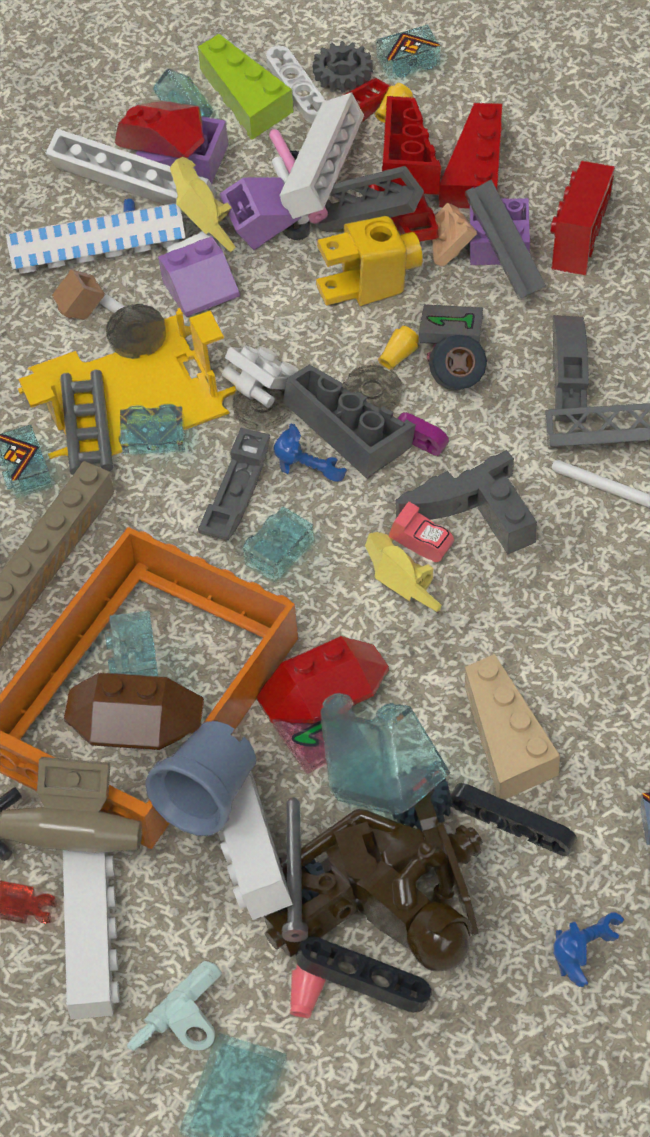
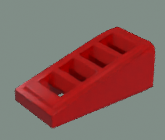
M374 78L346 93L352 92L364 114L362 122L378 110L390 87L389 84L378 78ZM375 89V90H377V91L380 92V93L377 94V93L373 92L372 90Z

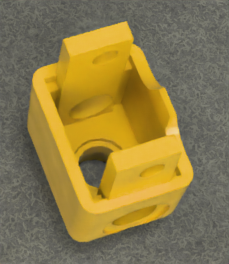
M388 216L344 224V233L317 240V247L327 267L342 263L343 272L316 279V287L326 306L355 298L359 306L399 295L404 290L406 270L420 267L423 263L422 249L418 237L414 232L400 235L393 220Z

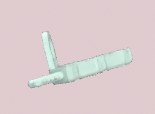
M208 961L198 964V967L193 969L192 973L180 982L144 1019L147 1025L131 1038L127 1048L135 1051L155 1031L163 1033L169 1027L181 1043L189 1049L204 1050L210 1047L215 1038V1030L194 1001L222 974L217 965ZM191 1027H200L206 1032L207 1038L202 1041H194L188 1037L186 1031Z

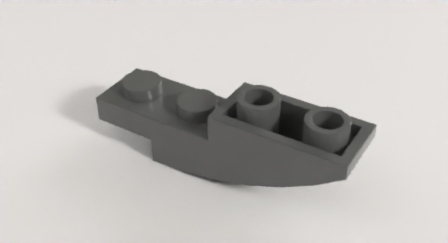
M553 315L555 409L587 407L589 368L584 317ZM574 414L572 416L578 420L583 414ZM565 415L555 416V421L572 422ZM587 416L582 420L581 423L586 422Z
M505 450L498 455L490 456L477 467L465 470L457 478H454L449 471L429 478L423 485L412 491L404 492L395 500L396 518L408 502L419 507L418 513L429 520L452 516L478 507L479 487L505 476L508 478L513 476V456Z

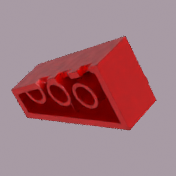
M387 96L382 171L406 166L423 189V194L439 195L441 164L439 160H436V151L434 146L430 144L427 128H424L423 117L416 98ZM402 178L392 179V182L407 186Z
M473 104L440 181L439 208H443L449 203L457 208L470 209V204L464 195L465 191L473 187L476 188L489 180H492L498 191L502 104Z
M581 160L578 170L572 171L569 186H566L563 201H560L558 205L557 217L554 216L551 223L550 234L555 235L551 269L586 276L589 257H592L596 236L599 235L602 219L612 193L615 166Z

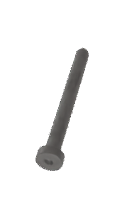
M291 797L286 802L287 887L293 905L288 906V923L283 925L282 930L285 940L300 942L308 937V926L302 923L300 802L297 798Z

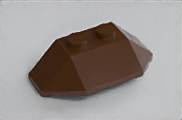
M97 673L69 689L64 720L91 746L161 750L181 740L189 733L193 734L200 728L204 697L168 677Z

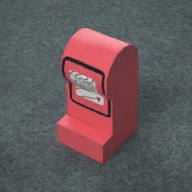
M408 502L395 519L388 537L420 556L434 562H440L454 543L453 535L446 528L435 525L434 522L418 513L419 507Z

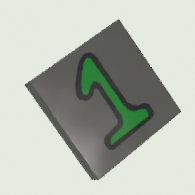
M424 304L419 328V342L437 344L446 337L458 334L470 336L480 342L483 307Z

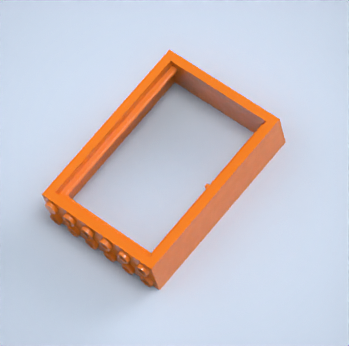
M127 527L1 692L0 773L37 791L39 759L41 757H55L20 739L139 580L263 638L204 721V723L206 721H218L228 724L234 729L237 728L255 702L258 693L298 640L295 603H292L290 599L283 595H275L264 590L255 582H247L240 579L227 569L221 570L214 567L201 557L188 555L180 551L173 544L162 543L154 539L147 532L136 531ZM109 785V797L100 811L141 821V845L152 850L170 823L155 810L150 800L145 803Z

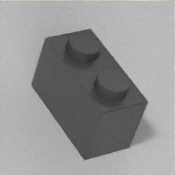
M507 476L478 488V510L507 554L536 543L537 521Z

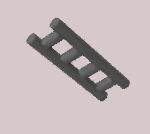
M100 370L91 371V380L73 382L72 375L69 373H63L60 376L69 470L72 475L83 461L90 464L100 463L101 468L107 471L113 469L103 376ZM92 392L93 403L75 405L74 394ZM95 415L96 427L77 428L76 417ZM98 440L99 451L80 453L79 441Z

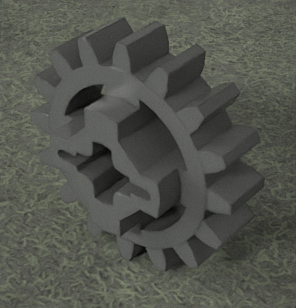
M344 41L340 42V46L330 43V49L322 47L320 48L321 54L314 55L312 65L315 81H320L322 88L329 85L331 92L336 88H340L341 93H345L346 88L353 90L357 84L361 86L365 83V80L371 79V72H373L370 52L365 53L363 46L355 48V42H352L349 46H345Z

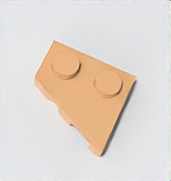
M449 203L435 215L439 237L432 240L434 264L439 266H445L452 258L457 257L459 252L477 235V231L461 211Z

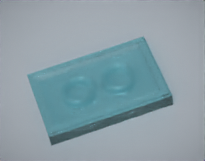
M218 1033L179 1129L180 1135L186 1137H257L287 1061V1054Z

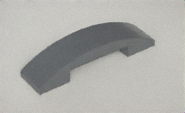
M240 428L230 452V464L213 505L208 504L198 528L199 533L224 540H229L239 526L258 483L270 442V434Z

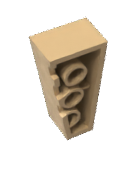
M493 654L466 666L465 689L475 723L478 727L497 797L506 800L558 776L560 765L559 753L496 655Z

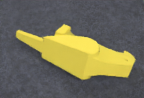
M184 157L176 159L170 167L177 190L176 204L205 234L209 232L229 252H232L236 247L219 225L232 207L228 203L223 204L215 199L208 185L198 177L194 170L195 164L191 160Z
M379 532L368 534L365 547L374 565L375 579L408 601L412 597L434 611H440L442 605L426 591L433 579L434 568L429 564L425 566L416 564L404 550L394 546L392 543L393 539L388 537L389 535Z

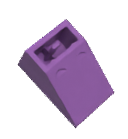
M201 116L205 141L187 159L195 164L194 170L197 175L209 179L212 184L228 147L227 126L225 120ZM139 150L136 153L138 156L170 167L176 159H179L177 157Z

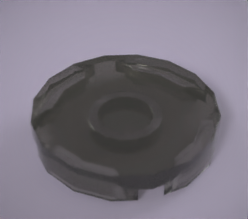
M144 304L127 305L117 310L110 317L106 326L107 340L112 350L122 357L135 359L140 358V355L146 353L150 355L163 345L166 337L165 321L160 312L152 306Z
M376 364L364 365L352 370L342 385L344 389L356 393L358 391L367 397V402L379 409L384 406L391 411L399 405L403 396L402 381L398 375L391 369L389 372L383 369V366Z
M263 385L261 389L275 398L273 405L269 408L256 399H249L238 390L235 392L232 404L234 417L241 425L249 429L258 431L275 429L284 424L291 416L292 410L283 403L285 389H269Z

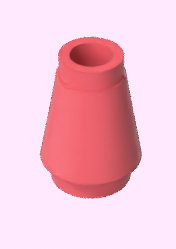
M298 964L296 969L292 970L290 1014L310 1018L326 979L302 970Z

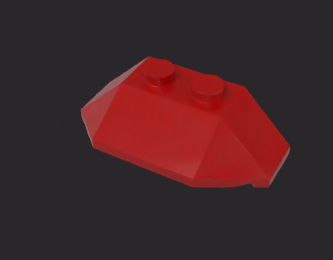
M169 101L151 102L131 107L126 112V116L118 122L115 144L119 147L177 158H188L205 141L199 107Z
M340 636L283 661L258 693L256 699L271 723H280V721L316 723L373 697L381 685L384 675L388 673L389 666L374 644Z

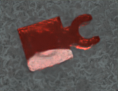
M0 880V919L25 924L28 915H31L40 923H51L50 913L41 911V908L44 906L56 907L55 896L43 893L35 897V890L32 886Z

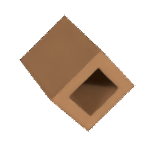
M73 269L69 271L52 294L62 315L67 318L74 317L81 320L87 319L105 296L93 275Z

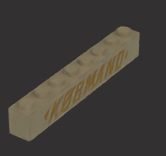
M83 461L0 573V650L113 496L114 489L111 472Z

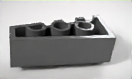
M309 364L286 378L283 403L365 478L386 466L412 447L416 427L414 423L407 419L402 422L393 416V411L384 406L379 409L367 402V397L358 391L354 393L344 389L342 382Z

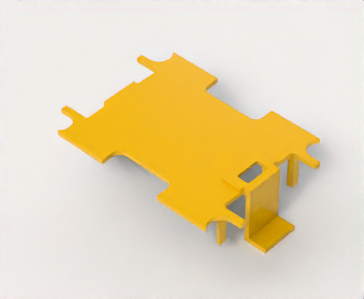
M180 308L177 309L174 316L132 330L136 340L135 345L90 362L81 361L77 352L73 351L28 367V370L33 372V374L18 379L21 385L18 391L20 394H25L30 407L33 408L46 403L58 431L63 430L66 435L60 376L63 373H69L72 375L73 382L91 380V371H102L112 456L124 452L119 439L121 436L130 433L123 427V421H131L136 427L142 429L151 420L162 422L168 419L176 421L177 419L185 418V424L180 428L183 431L230 414L229 410L225 409L222 403L226 397L238 393L235 386L217 392L216 378L210 368L207 345L224 339V335L211 311L190 317V326H185L183 313ZM191 334L194 346L193 351H191L185 340L186 336ZM192 359L195 360L201 371L193 379H191L183 362ZM92 392L74 394L75 405L93 403ZM95 415L76 417L78 429L96 427ZM97 439L79 441L80 453L99 451ZM67 447L48 453L49 459L68 456Z

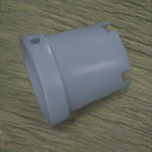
M206 721L171 757L157 761L148 773L145 785L149 800L155 810L167 822L181 831L196 836H211L221 831L229 820L233 800L256 764L255 751L250 742L245 737L239 742L231 735L235 729L228 724L218 721Z

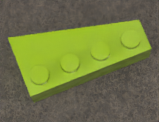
M218 33L198 46L201 72L215 91L221 95L223 102L232 110L236 120L240 125H243L251 140L294 112L292 89Z

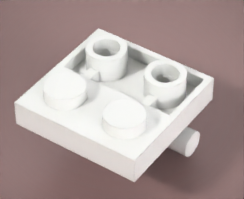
M244 345L243 348L230 347L225 356L227 360L242 369V373L240 374L230 366H227L223 370L222 376L236 385L235 388L249 399H256L269 408L273 405L275 398L261 389L263 385L269 389H285L286 378L298 372V369L287 362L277 360L275 358L276 354L268 348L260 347L259 349H254Z

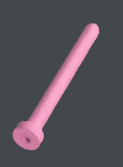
M272 129L269 137L290 174L295 159L279 130ZM324 207L323 210L308 214L309 221L314 224L321 222L328 216V211Z

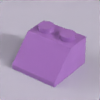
M212 236L158 256L163 283L185 317L240 296L225 255Z

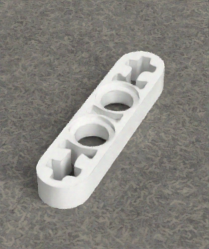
M271 47L266 53L268 68L275 77L292 89L294 105L307 122L313 123L322 102L326 100L287 47ZM281 59H283V62H284V64H283L282 66H281V62H280ZM287 74L297 75V77L293 79H287L284 76ZM299 91H308L310 93L307 96L297 95ZM311 103H313L315 110L311 109Z

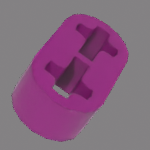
M403 412L397 417L402 422L407 419L416 425L412 445L434 456H438L449 444L448 436L439 427L407 412Z

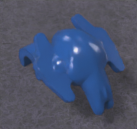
M291 423L289 429L282 432L275 441L274 453L279 458L281 472L289 474V465L297 462L322 472L326 478L336 482L342 481L347 472L346 468H335L338 461L335 457H329L324 460L308 455L306 452L303 453L299 443L301 435L295 424Z
M612 912L600 918L597 924L589 926L582 931L579 930L575 921L570 923V929L564 932L561 929L557 930L556 940L553 944V954L558 962L561 976L567 975L578 987L588 985V981L580 966H585L587 962L586 944L597 938H602L607 942L618 939L619 934L610 929L609 923L619 925L623 923L624 918L620 914Z

